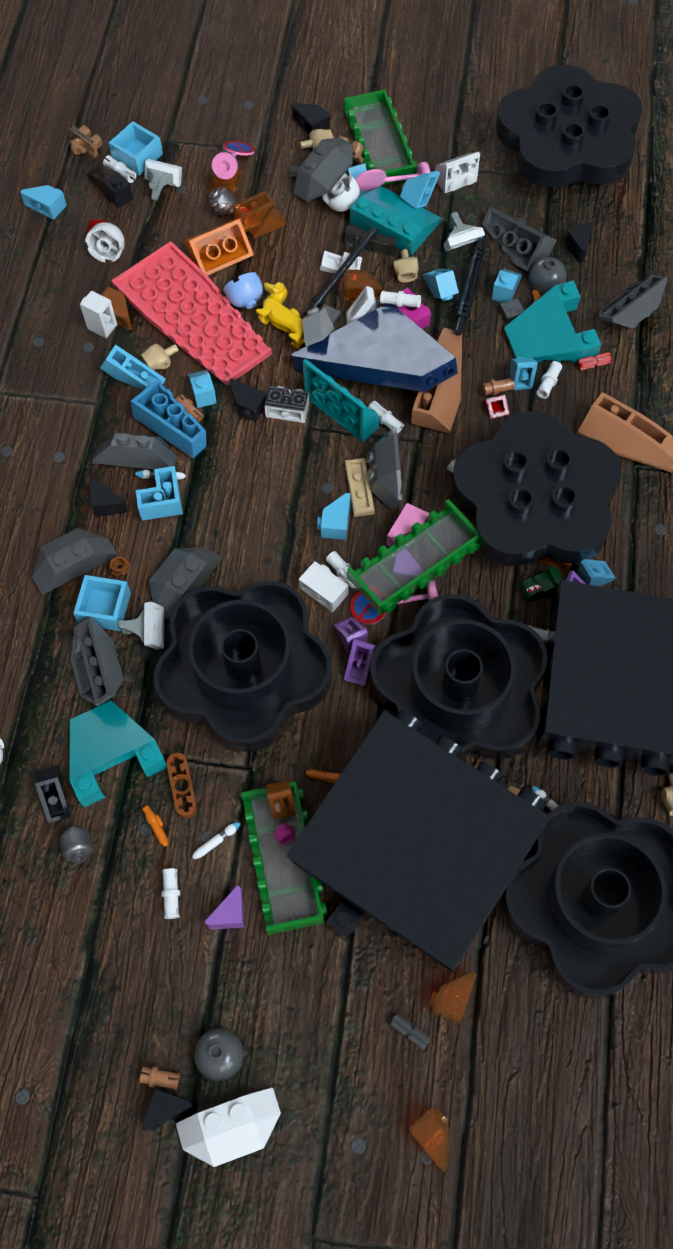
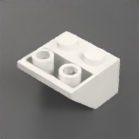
M479 152L468 153L436 165L435 171L440 172L437 183L444 194L477 182L480 160Z

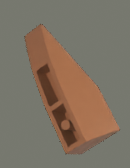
M443 328L437 342L456 357L458 374L425 392H418L412 409L411 424L450 434L461 401L462 334L457 336L454 334V330Z
M602 392L591 406L577 434L603 442L618 456L673 473V435L641 413Z

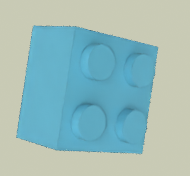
M133 121L109 142L112 158L118 162H123L127 168L136 172L139 176L145 171V161L147 159L156 161L163 154L160 137Z
M85 575L73 613L78 624L92 617L102 629L121 631V628H118V621L124 620L131 595L128 583L126 581Z

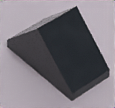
M595 222L586 223L569 230L567 233L565 245L579 263H583Z
M94 478L90 481L91 503L96 517L124 514L128 511L122 498Z
M156 1089L142 1128L145 1132H149L194 1108V1105L190 1101Z

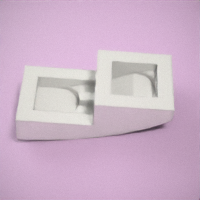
M324 251L320 270L335 274L350 253L344 252L343 256ZM358 256L344 275H358L362 257Z

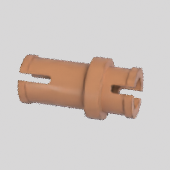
M512 377L498 381L493 379L488 383H482L484 396L490 394L495 396L500 392L514 390L515 387Z
M184 395L176 398V401L184 406L185 411L191 414L198 422L203 419L204 415L193 406V402L190 399H186Z
M143 1066L139 1083L149 1084L151 1088L160 1086L174 1090L178 1089L180 1073L158 1070L159 1067L153 1066V1069Z

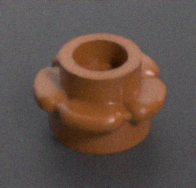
M117 556L110 561L109 570L112 575L117 577L120 575L124 576L129 572L130 563L124 557Z

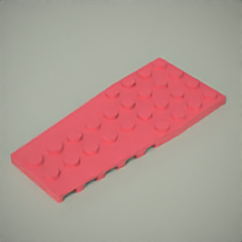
M171 241L111 280L112 286L116 290H120L125 295V299L145 319L226 386L230 385L229 380L231 378L237 380L272 355L271 347L268 348L265 345L263 338L252 330L249 322L243 320L241 313L231 306L227 297L221 295L219 288Z

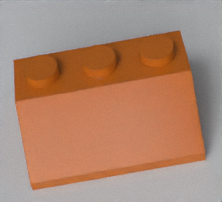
M233 219L184 241L191 260L207 276L254 255L240 219Z

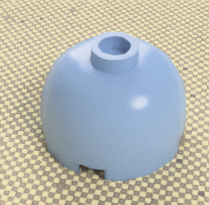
M255 272L238 276L239 281L234 283L231 280L223 288L228 300L235 307L251 309L260 300L263 294V286L258 274Z

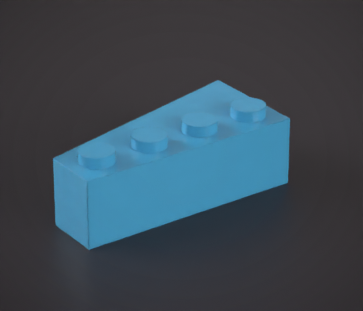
M159 378L131 401L133 418L190 457L194 458L206 447V430L191 414L185 411L184 406L176 401L171 391L163 386Z

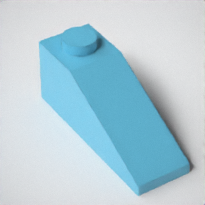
M116 344L100 367V369L116 380L141 390H145L158 378L162 383L166 380V378Z

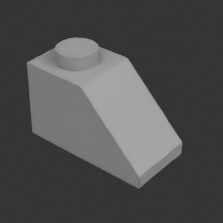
M315 307L308 310V315L302 319L306 347L324 340L335 329L325 307L321 309Z

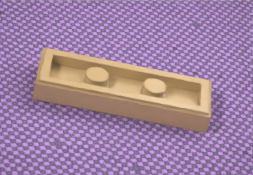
M365 458L345 460L354 517L373 515L375 510L370 483L367 480L368 472Z

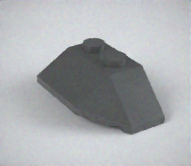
M340 137L321 140L298 168L293 194L308 203L312 199L330 192L353 164V145Z
M652 274L646 280L627 288L600 309L599 319L627 328L636 327L639 322L650 316L659 307L667 283V277Z
M392 429L367 452L366 463L369 467L367 480L370 481V490L390 510L395 511L402 501L398 436L396 429Z
M119 432L115 433L97 448L92 463L154 470L175 466L177 456L161 436Z
M77 528L40 547L32 578L43 595L118 555L108 538Z
M206 547L173 549L149 580L153 602L164 607V618L170 621L175 605L184 595L202 586L222 560L221 556Z
M89 617L74 627L73 634L75 636L72 641L70 660L80 697L95 706H99L116 694L124 678L113 640L92 617Z

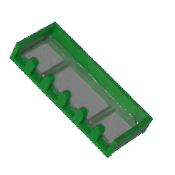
M380 90L344 98V113L354 140L364 146L361 156L364 158L363 164L365 163L367 171L380 169L386 173L387 177L415 174L417 162L412 159V150L407 146V137L402 133L401 122L397 121L396 110L392 108L391 97L387 96L386 91ZM405 180L384 182V184H382V185H387V184H391V183L401 182V181H405Z
M448 499L445 501L443 511L437 513L434 510L428 515L427 522L422 525L419 522L413 524L411 533L407 536L397 535L394 545L388 549L385 545L381 546L378 549V556L371 561L368 557H365L361 561V568L354 571L349 567L347 569V579L380 616L384 612H391L401 600H408L418 588L423 589L435 576L440 577L452 564L457 565L466 554L469 552L474 553L480 547L478 543L479 536L476 528Z
M296 781L290 782L296 815L273 820L266 788L241 792L268 936L284 931L324 924L323 917L328 916L325 901L320 902L319 893L323 892L321 882L290 862L286 857L305 829V824L309 823L307 811H302L300 802H304L302 788L297 789ZM284 823L294 826L296 837L288 843L279 844L278 840L274 838L275 829Z

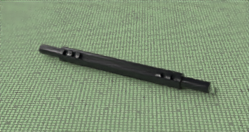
M486 235L478 239L477 245L473 249L462 297L456 314L457 322L454 334L457 336L462 334L464 322L468 318L485 251Z

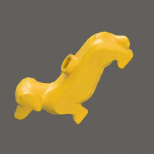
M265 282L264 289L270 295L263 301V309L256 310V314L259 315L258 320L265 326L271 321V324L277 329L290 333L289 337L293 340L291 345L295 349L300 350L303 344H305L303 320L300 318V314L296 309H288L283 305V301L287 297V289L283 283L277 282L273 285Z

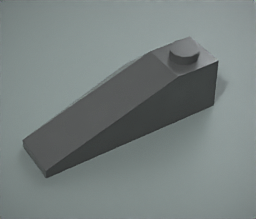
M491 206L482 222V225L493 239H496L501 245L502 250L509 255L510 260L530 272L532 265L538 259L549 257L557 241L555 238Z

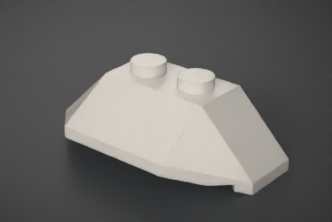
M269 1088L199 1112L176 1123L182 1149L216 1167L263 1149L281 1112L274 1089Z

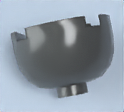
M554 257L538 259L532 265L528 276V283H530L532 291L537 290L540 295H544L555 285L566 283V268L560 260Z
M221 1028L210 1030L202 1035L196 1043L194 1062L199 1073L208 1080L217 1082L229 1080L238 1073L243 1064V1045L239 1038L229 1030Z

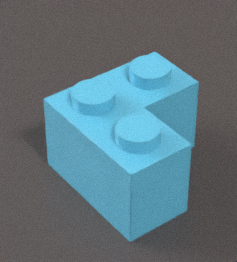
M175 466L154 469L156 487L136 490L138 510L142 521L183 514Z

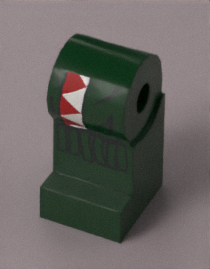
M555 565L548 568L546 572L524 580L519 585V588L526 600L532 602L555 593L560 581L564 579Z

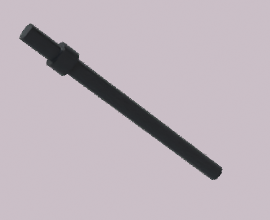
M375 227L370 228L323 290L315 295L312 299V304L305 311V315H308L307 311L312 308L322 307L325 303V298L378 232Z

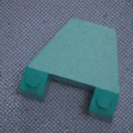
M574 280L555 285L504 327L515 359L519 357H532L537 362L554 360L561 363V360L578 363V360L581 358L595 357L594 355L599 354L601 342L595 329L576 334L567 312L577 309L580 294Z
M113 701L106 702L70 719V782L79 802L84 808L105 798L96 779V774L134 756H137L147 777L167 768L155 739Z

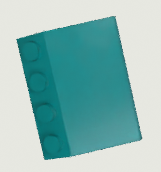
M383 186L361 195L350 207V224L365 232H368L371 227H375L378 232L374 237L400 251L403 249L408 250L409 256L414 254L442 221L441 217L422 207L414 208L398 194Z
M307 359L303 360L304 391L309 392V401L363 443L379 428L378 414L365 406L359 398L351 395L345 387L337 384L331 376L323 373Z

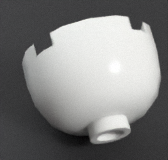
M345 173L331 191L322 196L323 200L335 211L350 210V207L359 198V185L350 173L349 176Z
M106 222L96 224L88 232L85 239L89 253L101 262H105V259L112 260V262L116 261L121 256L125 246L121 230L117 226Z

